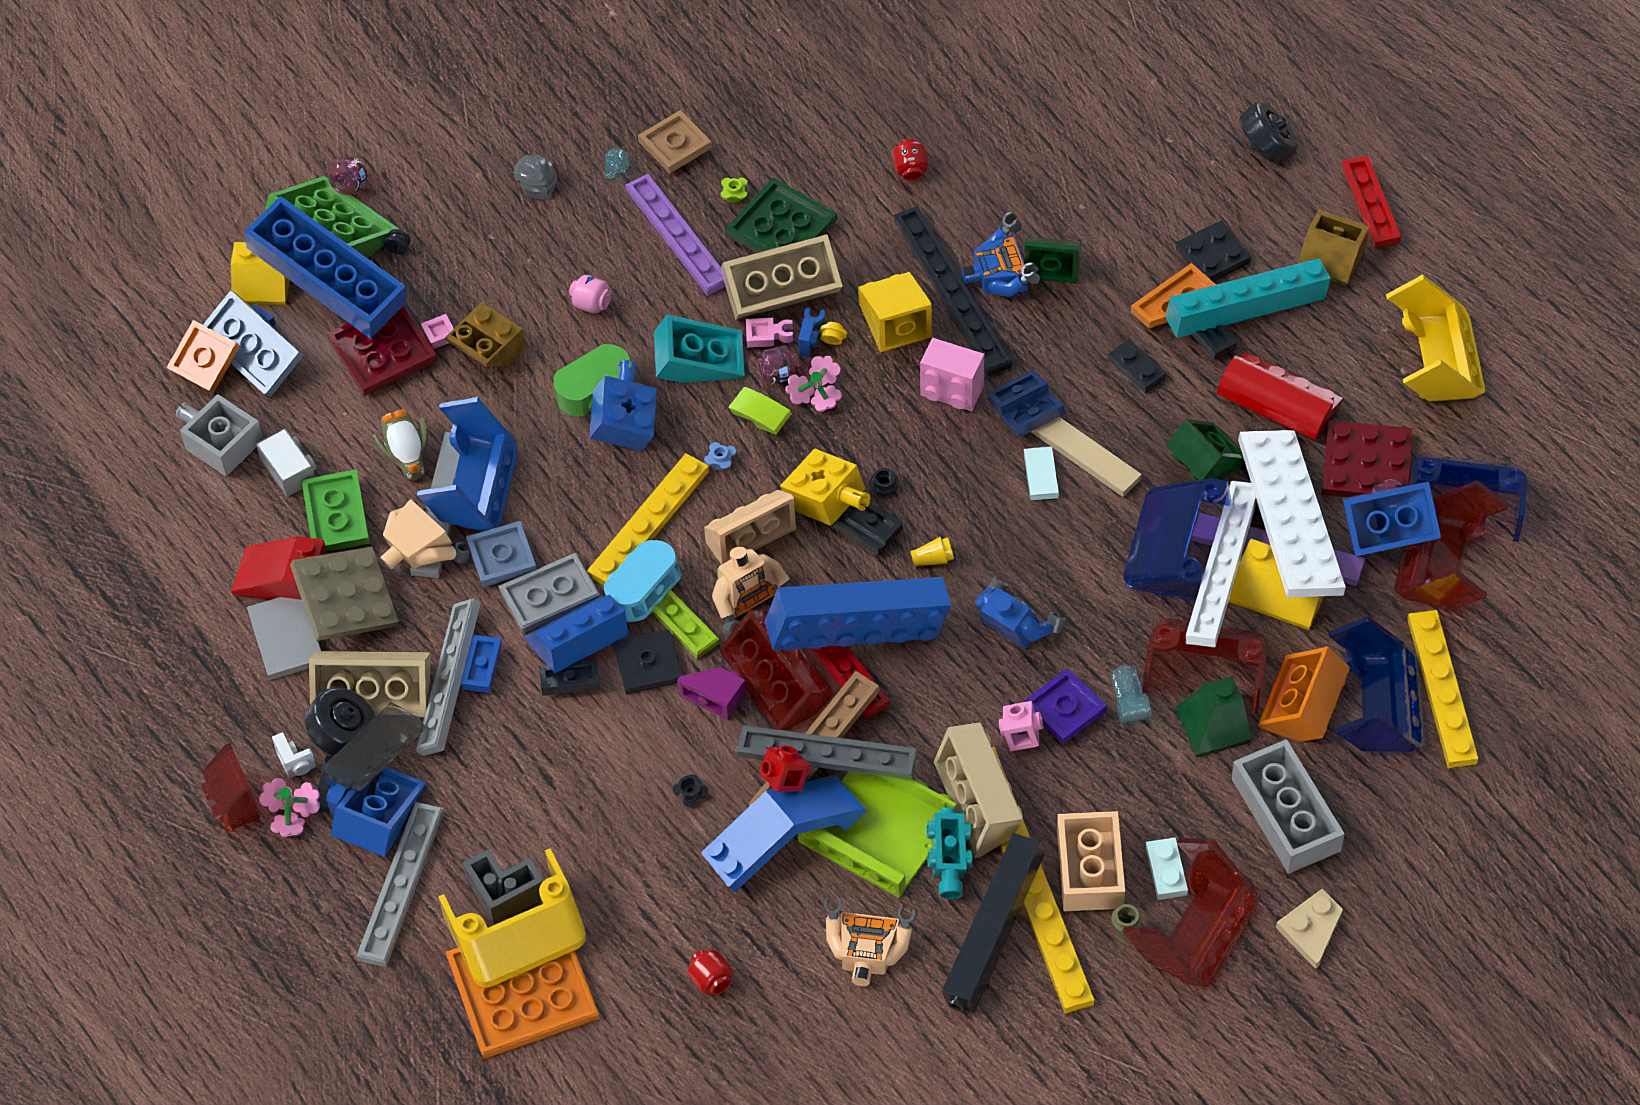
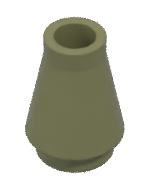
M1130 904L1119 906L1113 911L1111 916L1117 939L1120 942H1131L1142 923L1141 913Z

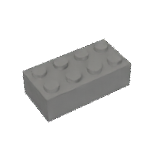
M1287 739L1234 761L1232 781L1288 874L1342 851L1344 832Z

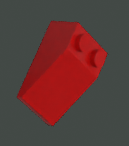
M295 536L246 546L231 590L232 595L270 600L278 597L302 600L290 564L296 559L326 555L325 541L323 539Z

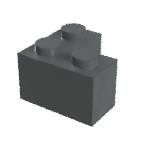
M488 849L462 863L468 884L494 925L542 901L539 888L544 880L530 858L502 871Z

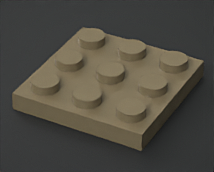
M372 547L296 559L290 564L316 641L392 628L398 624L397 615Z

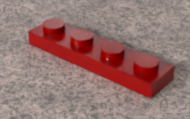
M1368 155L1343 160L1341 168L1365 226L1369 227L1368 234L1374 249L1399 244L1401 242V234Z
M824 646L819 649L810 647L811 651L840 688L845 685L855 671L876 683L848 646ZM881 689L861 714L865 720L890 706V700Z

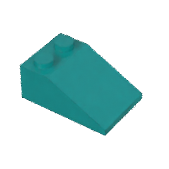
M666 315L654 331L656 378L685 383L743 379L745 376L742 330Z

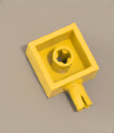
M814 449L780 485L782 491L790 493L794 497L796 512L830 526L850 505L863 511L866 509L865 506L868 507L870 504V495L865 492L863 493L865 485L857 465Z

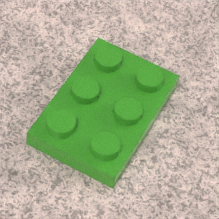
M357 469L302 480L311 538L323 539L327 552L370 544Z

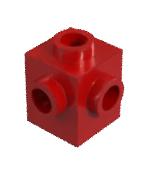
M792 746L767 747L764 760L761 763L760 774L777 792L802 791L810 765Z

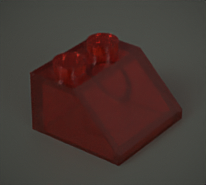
M228 743L221 748L202 770L205 783L201 784L206 799H213L215 803L211 810L217 824L223 822L227 832L260 819L249 784L231 744Z

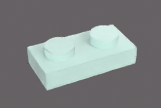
M1176 838L1146 842L1145 848L1157 900L1187 896L1188 888Z

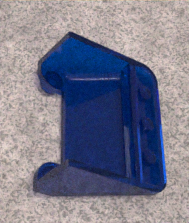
M1210 478L1158 486L1147 492L1124 570V580L1128 587L1134 590L1196 601L1203 579V568L1194 558H1185L1200 501L1225 506L1231 505L1232 499L1228 481Z

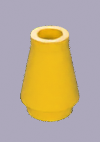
M939 537L911 551L915 567L948 564V561L954 559L948 537L944 539Z

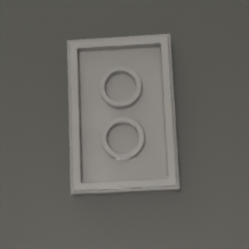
M576 553L498 586L499 592L523 634L554 621L600 597L599 592Z
M278 597L247 607L269 681L309 669V658L315 651H321L313 634L302 600Z

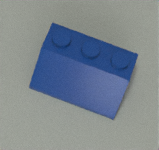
M610 594L602 596L527 634L525 640L552 671L557 673L627 636L628 628L625 610Z

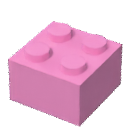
M932 338L920 362L921 396L932 401H940L952 405L957 409H965L972 412L984 388V354Z

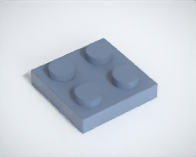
M521 521L466 536L482 588L517 578L536 570V564Z

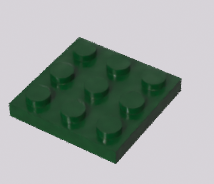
M772 178L725 228V234L752 251L760 253L823 236L838 220L837 212L781 181Z

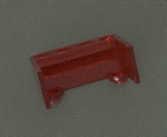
M1478 480L1433 498L1441 538L1405 546L1394 586L1395 592L1402 598L1449 610H1454L1486 598L1487 593L1459 572L1465 542L1482 535L1485 530L1486 518L1507 510L1508 504Z
M1165 618L1156 622L1150 634L1142 686L1143 696H1148L1155 652L1177 650L1241 660L1247 665L1258 666L1252 713H1258L1269 647L1268 639L1262 633L1221 626L1216 647L1186 644V633L1190 621Z
M1179 838L1177 844L1193 862L1186 874V885L1194 898L1169 939L1166 938L1160 929L1124 927L1122 933L1149 964L1192 986L1207 987L1215 979L1255 912L1258 896L1253 886L1215 839Z

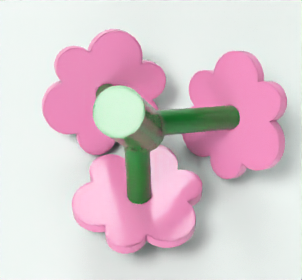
M816 356L812 359V367L809 370L811 381L808 382L805 376L791 375L788 378L789 385L786 386V392L790 395V399L795 405L809 403L810 396L814 394L815 397L811 399V403L818 412H823L834 408L837 404L836 401L842 397L841 391L837 390L833 385L827 388L823 387L827 382L832 384L836 381V376L840 373L841 368L838 363L833 362L830 356H825L824 358Z
M276 778L272 783H265L262 789L264 792L259 796L260 804L268 806L269 811L285 810L284 816H275L274 822L271 824V830L275 833H280L283 837L300 835L303 832L305 820L298 818L296 813L291 812V806L295 812H300L303 817H308L310 813L318 812L320 808L318 801L320 793L318 790H314L313 785L308 782L303 783L301 789H296L293 796L292 789L286 786L285 781L281 778Z

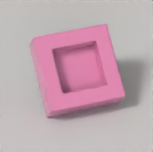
M446 314L421 324L422 331L432 349L450 343L445 337L454 328Z

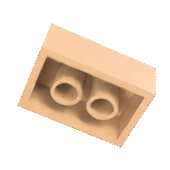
M1118 811L1058 814L1057 840L1063 911L1116 909L1124 905L1125 883Z

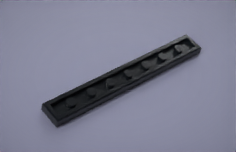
M916 206L895 214V224L969 347L973 351L984 354V371L986 375L989 376L1012 367L1010 356L919 207Z

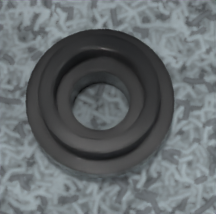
M888 468L878 469L870 479L871 488L879 495H889L896 491L898 477Z

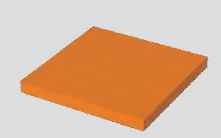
M458 948L446 951L449 965L483 1059L600 1019L575 950L492 987H481L474 982Z

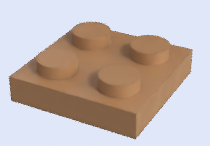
M681 110L638 135L639 143L669 174L712 148V143L708 137Z

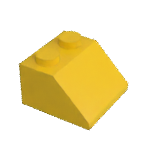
M234 242L231 259V290L237 293L249 305H286L290 280L246 248V242Z

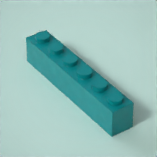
M1319 258L1171 296L1166 320L1176 338L1194 334L1199 330L1206 331L1210 327L1211 329L1216 328L1217 325L1225 326L1324 300L1331 278Z

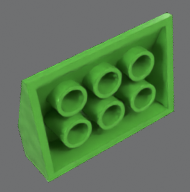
M325 176L269 194L265 208L267 210L282 196L367 259L384 245L390 230H399V228Z

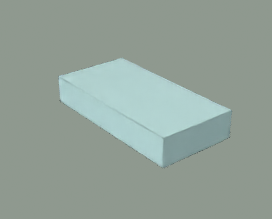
M1052 447L1024 449L1030 501L1058 498L1059 492Z

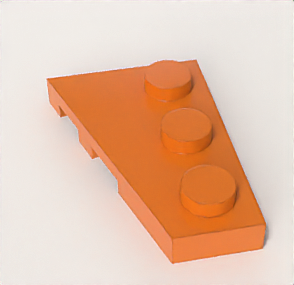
M1191 263L1132 304L1131 313L1148 328L1167 323L1166 313L1171 296L1216 284Z

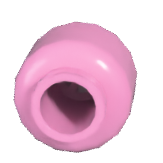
M583 275L578 281H573L569 290V295L572 296V304L576 308L592 314L605 310L610 303L612 295L608 284L604 280L590 275Z

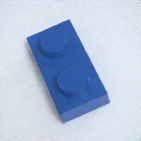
M473 635L461 680L462 690L490 693L502 648L501 638Z

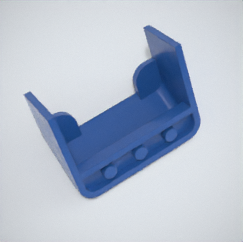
M479 397L440 403L439 409L453 423L449 435L450 444L460 456L452 486L420 490L417 496L442 522L481 532L500 527L517 458L516 441Z

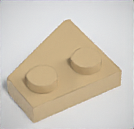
M1321 889L1280 919L1276 924V929L1316 969L1320 965L1321 958L1332 938L1335 927H1337L1343 909Z

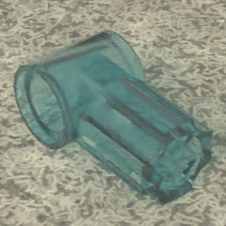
M1122 665L1111 671V680L1117 697V712L1121 724L1150 719L1151 708L1147 694L1142 692L1135 667Z

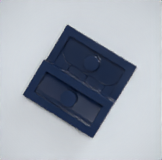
M1034 370L986 393L988 400L998 415L1018 438L1065 414L1064 405L1049 392L1048 383Z

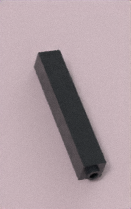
M1016 833L1012 834L942 989L946 1003L950 1008L960 1012H964V1010L975 1012L1045 855L1041 841Z

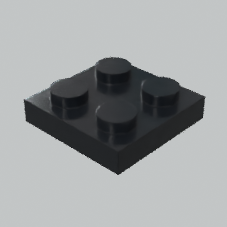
M1222 220L1176 242V250L1188 265L1192 263L1211 281H1215L1251 263L1250 254Z

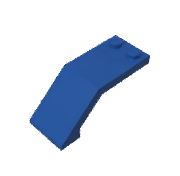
M836 775L804 782L802 791L777 792L775 789L767 790L712 841L701 854L726 885L736 892L796 834L833 825H839L847 831L867 810Z

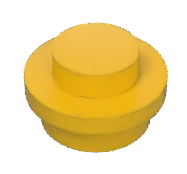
M828 322L826 325H822L819 331L821 340L833 345H840L847 335L843 326L836 322Z

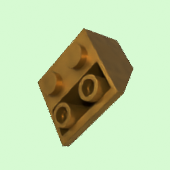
M1318 209L1308 229L1297 264L1319 258L1331 278L1330 281L1347 286L1366 249L1369 227Z
M482 302L445 337L448 342L486 367L508 366L526 348L523 329Z

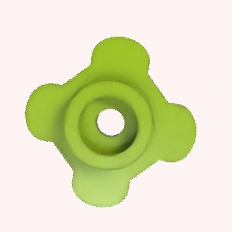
M724 178L721 181L723 186L721 197L731 203L742 201L747 197V192L745 191V187L748 184L745 178Z

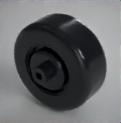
M1256 102L1240 115V127L1248 139L1249 145L1269 162L1281 164L1297 150V141L1288 126L1287 120L1266 103Z
M334 687L322 691L309 705L305 713L304 723L310 739L322 751L335 757L350 758L360 754L372 741L377 731V720L373 709L363 697L349 689Z

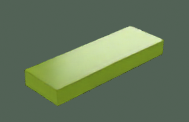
M671 589L667 591V595L661 602L653 607L651 613L670 630L697 660L720 644L719 638Z

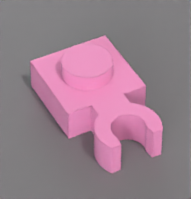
M773 318L746 319L747 348L774 346V340H780L784 343L793 342V332H784L785 330H793L792 320H782L778 324H774Z

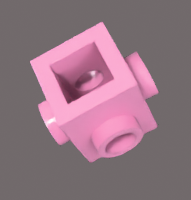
M1032 701L1003 706V719H999V729L1001 735L1005 736L1010 751L1039 746V730L1043 729V720L1041 713L1035 712Z

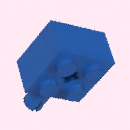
M622 360L618 365V378L605 375L593 390L589 439L642 451L654 437L657 388L635 383L636 363L631 361V366L629 367V360Z

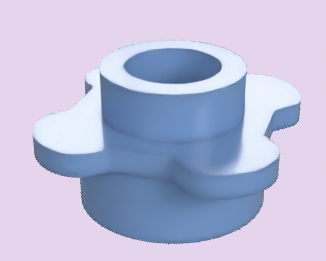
M718 442L710 444L709 455L704 458L705 464L719 471L730 468L732 456L736 454V449L733 446L725 447Z

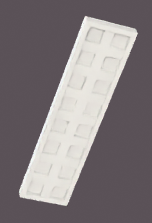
M1295 431L1240 432L1238 441L1287 598L1343 596L1345 584Z

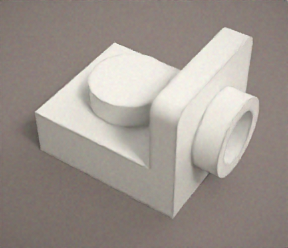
M283 732L272 736L275 751L289 779L294 776L304 775L316 767L311 749L298 753L294 742H287Z

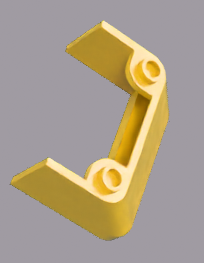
M1424 275L1386 294L1387 299L1403 311L1402 323L1405 329L1418 336L1424 368L1404 378V384L1418 393L1422 399H1426L1429 402L1470 399L1485 393L1471 319L1465 307Z
M551 848L545 850L551 877L544 880L539 888L543 904L487 928L484 919L475 913H467L455 918L445 895L438 896L444 920L477 985L492 987L577 950L585 943L586 932L569 884Z

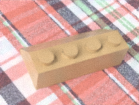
M315 651L309 658L310 704L322 691L339 687L349 689L363 697L373 709L376 717H425L431 682L430 653Z
M981 723L948 727L935 757L934 764L947 795L956 803L957 813H964L965 822H970L971 835L970 840H967L974 858H979L1009 840L1012 834L1017 832L1023 815L1021 808L1014 801L1011 785L1004 778L1001 771V762L998 757H995L991 748L990 737L984 732Z

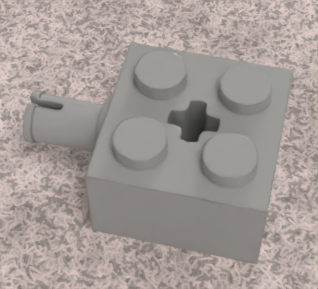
M218 394L200 411L190 406L187 402L182 403V406L186 408L185 410L179 406L176 411V417L187 423L180 430L185 449L224 476L231 473L257 447L256 444L264 440L259 421Z

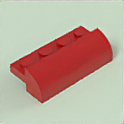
M1245 352L1241 357L1235 355L1221 378L1216 393L1314 440L1326 429L1329 418L1340 408L1343 399L1331 390L1318 387L1305 378L1292 375L1281 367L1273 366L1260 360L1257 356L1249 355Z

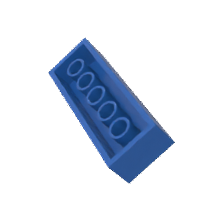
M282 196L244 231L246 248L370 339L406 303L405 285Z
M943 577L777 588L765 619V624L773 650L784 649L791 651L797 648L810 647L819 649L824 646L838 645L846 647L852 644L874 645L880 642L901 643L908 640L928 641L937 638L951 608V602Z

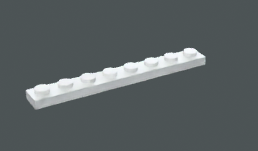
M1231 481L1186 633V644L1216 647L1257 503L1252 483Z

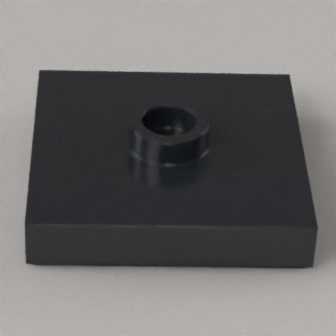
M669 629L622 639L613 643L625 694L676 684L681 676Z

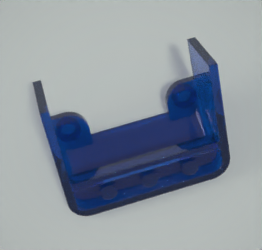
M1419 454L1413 458L1410 467L1409 485L1429 481V484L1517 495L1513 541L1519 542L1525 516L1527 476L1519 466L1433 454Z
M1369 616L1330 631L1329 637L1346 648L1345 663L1350 667L1349 671L1361 678L1364 716L1335 728V733L1363 752H1412L1423 748L1425 745L1419 663L1414 650Z

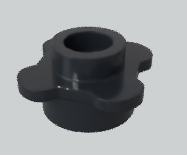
M687 775L673 786V793L680 796L684 806L691 807L696 800L705 798L708 795V789L702 786L700 779L696 775Z

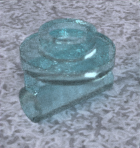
M614 147L606 152L604 172L606 178L612 179L615 177V174L623 173L628 169L629 159L622 149Z

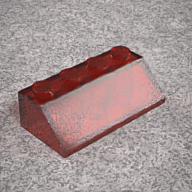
M750 609L718 650L731 669L745 679L746 690L774 729L787 731L816 715L832 697L833 693L800 648L791 651L772 649L765 624L769 611Z

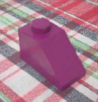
M721 667L683 675L677 680L679 696L726 720L730 719L746 696L745 679L737 672L727 671Z

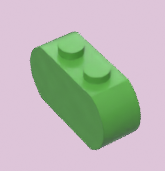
M602 344L558 370L554 376V389L559 408L572 416H585L592 410L593 390L605 375L618 378V365L622 360H629V367L631 366L627 352L616 345Z

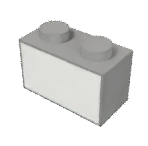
M286 429L256 444L260 460L286 497L303 489V479L315 477L314 470L317 468L310 455L305 456L302 453L303 448L296 436L291 437Z

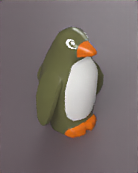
M406 409L384 415L381 419L385 442L383 443L375 433L373 434L378 449L387 459L395 463L402 470L408 480L415 481L421 479L425 475L424 452L428 440L424 419L420 418V430H418Z

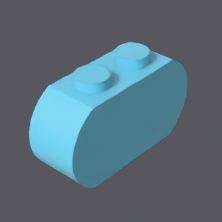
M658 540L640 543L633 552L627 555L619 568L608 577L604 584L605 595L610 594L625 610L627 622L645 619L653 611V607L658 605L667 595V591L672 589L681 579L680 567L673 548L669 544Z

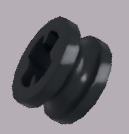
M398 229L390 230L387 235L388 238L384 242L385 248L397 255L405 254L408 249L407 246L411 242L410 236Z

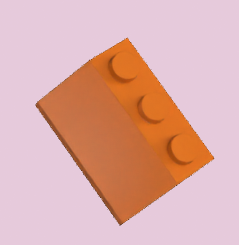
M1329 647L1286 655L1258 726L1263 730L1300 742L1323 738L1350 667Z

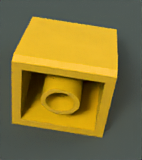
M910 272L893 275L890 278L869 282L858 287L859 305L880 352L932 337L931 302Z

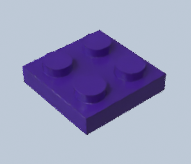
M1068 668L1024 700V702L1032 701L1035 712L1041 713L1043 726L1063 745L1107 711V705Z

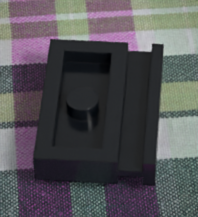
M871 502L868 507L865 506L866 509L863 511L850 505L833 523V528L879 556L881 550L887 547L903 529V522Z

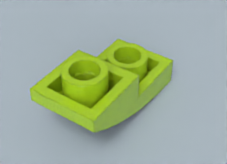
M743 387L728 407L734 415L751 420L757 428L773 434H777L792 415L791 411L783 405L747 387Z

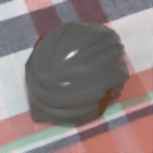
M538 154L525 155L515 164L513 178H515V184L518 186L521 194L534 199L550 200L558 184V171L555 164L551 163L546 157Z

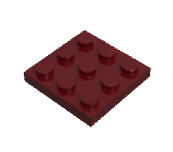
M404 306L371 339L350 323L327 333L328 341L364 396L438 361L436 353Z
M1328 420L1322 495L1349 498L1381 491V489L1408 486L1413 428Z

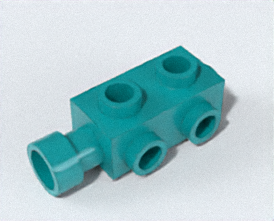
M949 807L940 809L939 813H934L931 821H927L926 836L932 842V849H928L927 863L928 867H933V878H941L942 880L939 882V896L943 899H958L963 896V882L960 881V878H963L967 868H971L972 851L966 850L965 840H970L971 825L970 822H965L964 813H957L955 808ZM947 833L949 836L944 839L941 834Z

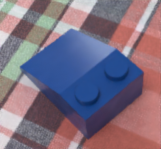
M1429 481L1342 499L1355 556L1441 538Z
M373 761L337 805L331 835L385 857L399 838L409 819L414 803L418 802L426 787V782ZM375 769L381 770L374 795L365 797L374 777L373 772Z

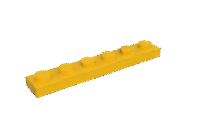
M685 453L587 570L590 578L604 586L610 574L619 568L629 553L633 552L640 543L653 540L709 473V466Z
M1438 611L1410 613L1408 615V624L1447 767L1455 768L1476 765L1478 756Z

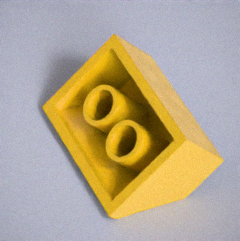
M1250 539L1240 560L1228 602L1310 630L1324 596L1287 598L1271 545Z

